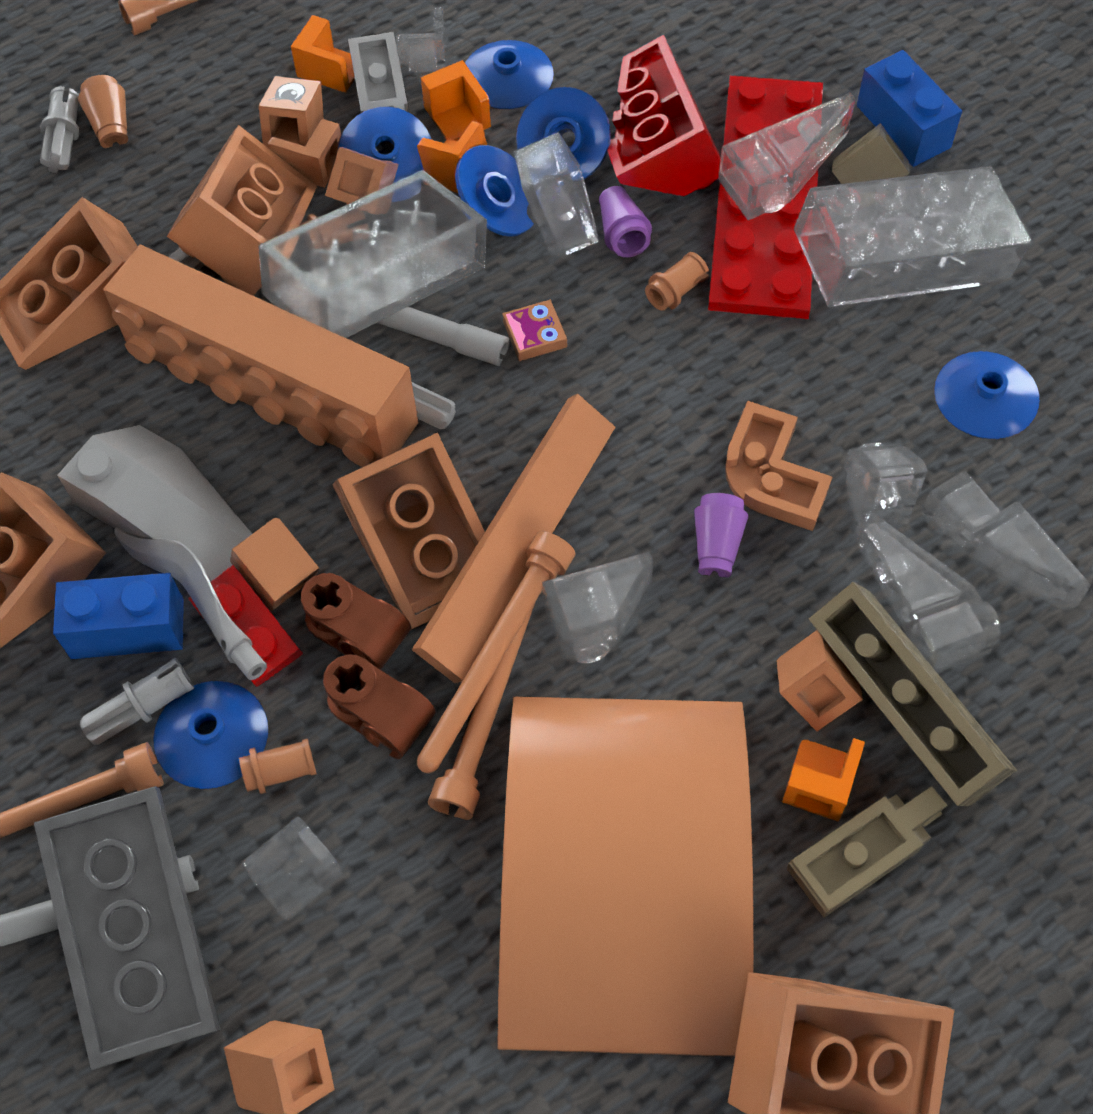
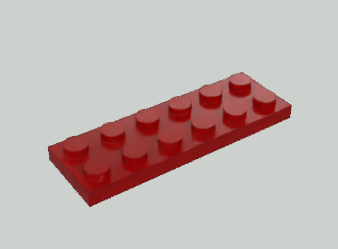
M730 75L722 162L728 174L720 177L708 310L809 319L823 83Z

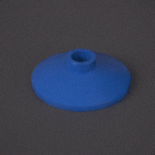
M502 40L486 44L473 52L465 62L488 95L489 105L493 108L514 109L527 106L537 96L548 91L553 81V66L547 55L539 48L522 41Z
M559 87L540 94L526 107L517 128V149L523 164L535 177L551 179L556 185L575 184L591 176L600 167L608 152L611 132L608 117L597 100L582 90L571 87ZM568 131L573 132L575 135L574 143L568 148H563L560 143L562 135Z
M395 107L372 108L357 115L344 129L338 149L339 147H344L381 161H391L398 164L388 200L401 198L415 192L427 180L417 145L422 138L431 139V136L424 124L411 113ZM388 141L394 145V149L389 154H381L376 150L378 144Z
M479 145L466 151L457 163L455 180L459 196L472 217L486 229L503 236H518L530 229L534 223L527 215V207L538 197V194L525 168L513 156L497 147Z
M979 351L957 356L941 369L935 382L936 402L944 417L953 426L972 436L986 439H1000L1013 436L1028 427L1038 412L1040 400L1034 379L1023 366L1001 354ZM983 382H991L997 385L998 389H989Z
M210 681L194 685L195 689L174 699L165 706L157 720L153 739L155 754L163 770L175 781L200 789L218 788L240 779L242 771L239 757L250 755L249 749L254 747L257 753L264 751L268 738V721L261 703L251 692L233 683ZM207 720L217 722L213 732L206 735L198 733V728L203 722Z

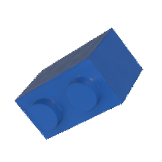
M904 50L864 69L856 106L875 127L880 123L909 160L912 167L952 147L962 110Z
M171 573L56 582L53 634L70 659L183 650L184 599Z

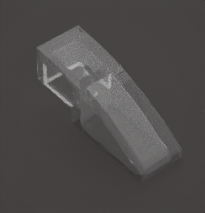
M966 471L930 490L921 516L945 541L970 562L1000 582L1045 604L1066 612H1070L1079 605L1091 584L1018 501L1000 511Z

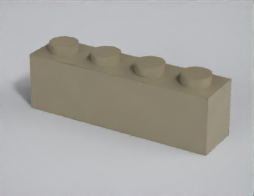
M852 582L809 618L810 622L957 806L972 805L1017 771L869 590Z

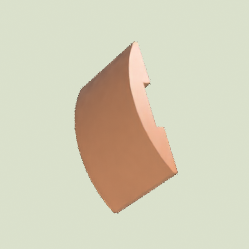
M513 697L502 867L498 1050L735 1057L748 973H753L752 827L747 739L742 702Z

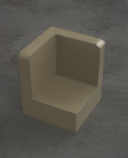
M881 123L835 157L832 165V172L860 207L866 206L910 173L909 160Z

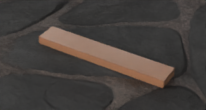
M579 394L567 399L412 651L453 683L463 681L527 573L526 562L528 557L526 551L539 531L553 533L615 429L612 423Z

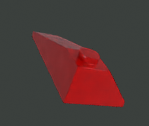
M662 35L624 56L617 89L621 97L620 108L614 111L612 119L616 133L615 138L610 140L607 150L620 184L686 196L695 190L710 186L716 179L728 174L665 36Z

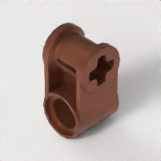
M322 573L312 577L305 583L301 591V603L306 613L305 622L308 630L316 638L342 652L344 655L362 657L380 670L412 628L408 619L394 606L381 599L372 597L344 580L341 576L333 573Z
M344 655L336 658L328 665L324 672L323 684L328 695L327 703L331 713L337 719L362 734L375 747L378 748L381 743L392 750L389 756L394 759H401L436 713L431 702L416 689L405 683L398 682L366 659L357 655ZM357 684H360L362 690L357 691L353 688H355ZM342 687L349 689L345 694L341 693Z

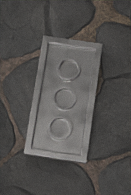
M154 786L34 822L91 1070L220 1030L160 788Z

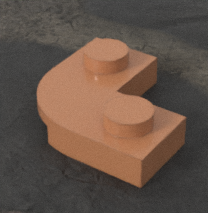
M747 401L727 452L725 472L730 489L735 496L744 500V505L748 508L813 531L830 488L832 476L783 460L795 431L798 417Z

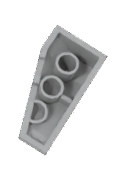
M141 425L92 435L57 475L74 505L114 529L116 527L140 538L174 540L186 545L201 563L210 582L232 566L230 562L232 549L252 535L251 531L181 448Z

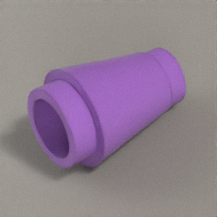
M612 186L605 189L599 197L606 246L621 257L639 255L649 246L651 241L652 225L623 187Z
M725 493L706 494L701 497L700 506L694 509L699 562L698 572L702 575H710L713 571H717L719 577H730L749 515L744 511V500L735 495Z

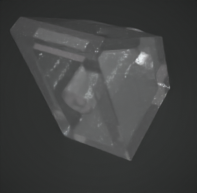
M557 132L514 151L523 192L551 256L567 255L599 242L580 164L560 133Z
M868 443L855 449H849L842 476L854 529L908 524L927 475V468L925 462L904 444L883 445L881 443Z
M650 552L542 582L543 605L563 662L576 658L579 663H591L605 657L610 651L609 648L617 646L651 585L653 559Z

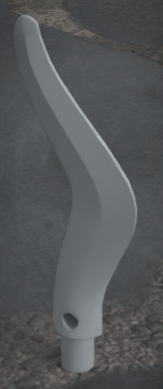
M116 527L114 529L116 538L134 559L156 571L171 573L172 577L183 585L230 663L236 664L249 680H254L265 672L267 664L253 649L251 639L224 611L201 563L186 545L174 540L140 538Z

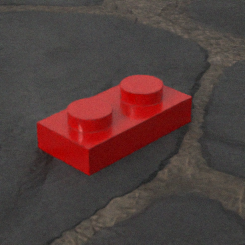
M234 565L210 582L224 611L251 639L253 649L267 664L265 672L260 677L251 680L256 687L303 654ZM189 597V598H188L189 601L192 603V605H193V606L196 608V610L199 612V610H198V608L196 607V605L194 604L193 600L191 599V597Z

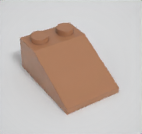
M238 125L181 210L167 237L178 244L187 255L197 258L219 274L228 285L254 296L285 261L317 185Z
M83 197L0 280V335L18 366L25 370L118 325L112 317L113 311L103 288L138 246L120 220Z
M438 433L349 473L332 484L354 531L398 610L410 622L411 630L431 620L441 604L440 601L446 596L485 533Z
M2 472L0 473V648L55 608L56 582L85 580L106 554L41 488Z
M749 972L728 1103L745 1114H939L955 1010L945 1006L811 980Z

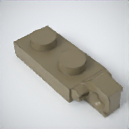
M932 786L906 804L902 802L897 794L889 799L884 796L788 863L787 870L822 917L825 918L918 853L922 846L931 838L924 827L942 815L941 810L947 807V804Z

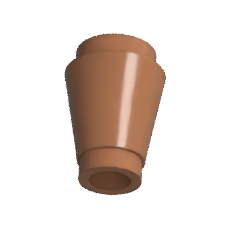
M96 75L86 79L81 84L78 101L99 139L100 145L103 148L112 147L114 142L120 145L127 143L124 88L118 84L115 78L108 75Z

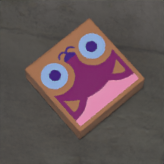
M551 299L503 313V323L519 361L567 348V337Z

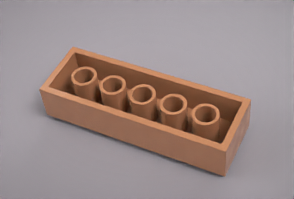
M141 244L103 288L113 311L112 317L119 325L126 341L125 347L136 359L147 364L151 363L154 359L166 365L175 377L185 383L192 384L196 379L210 386L213 393L227 403L235 404L240 400L252 406L262 419L271 424L278 425L281 421L297 427L299 433L315 445L322 446L325 442L339 447L350 461L359 466L365 467L399 451L418 424L408 366Z

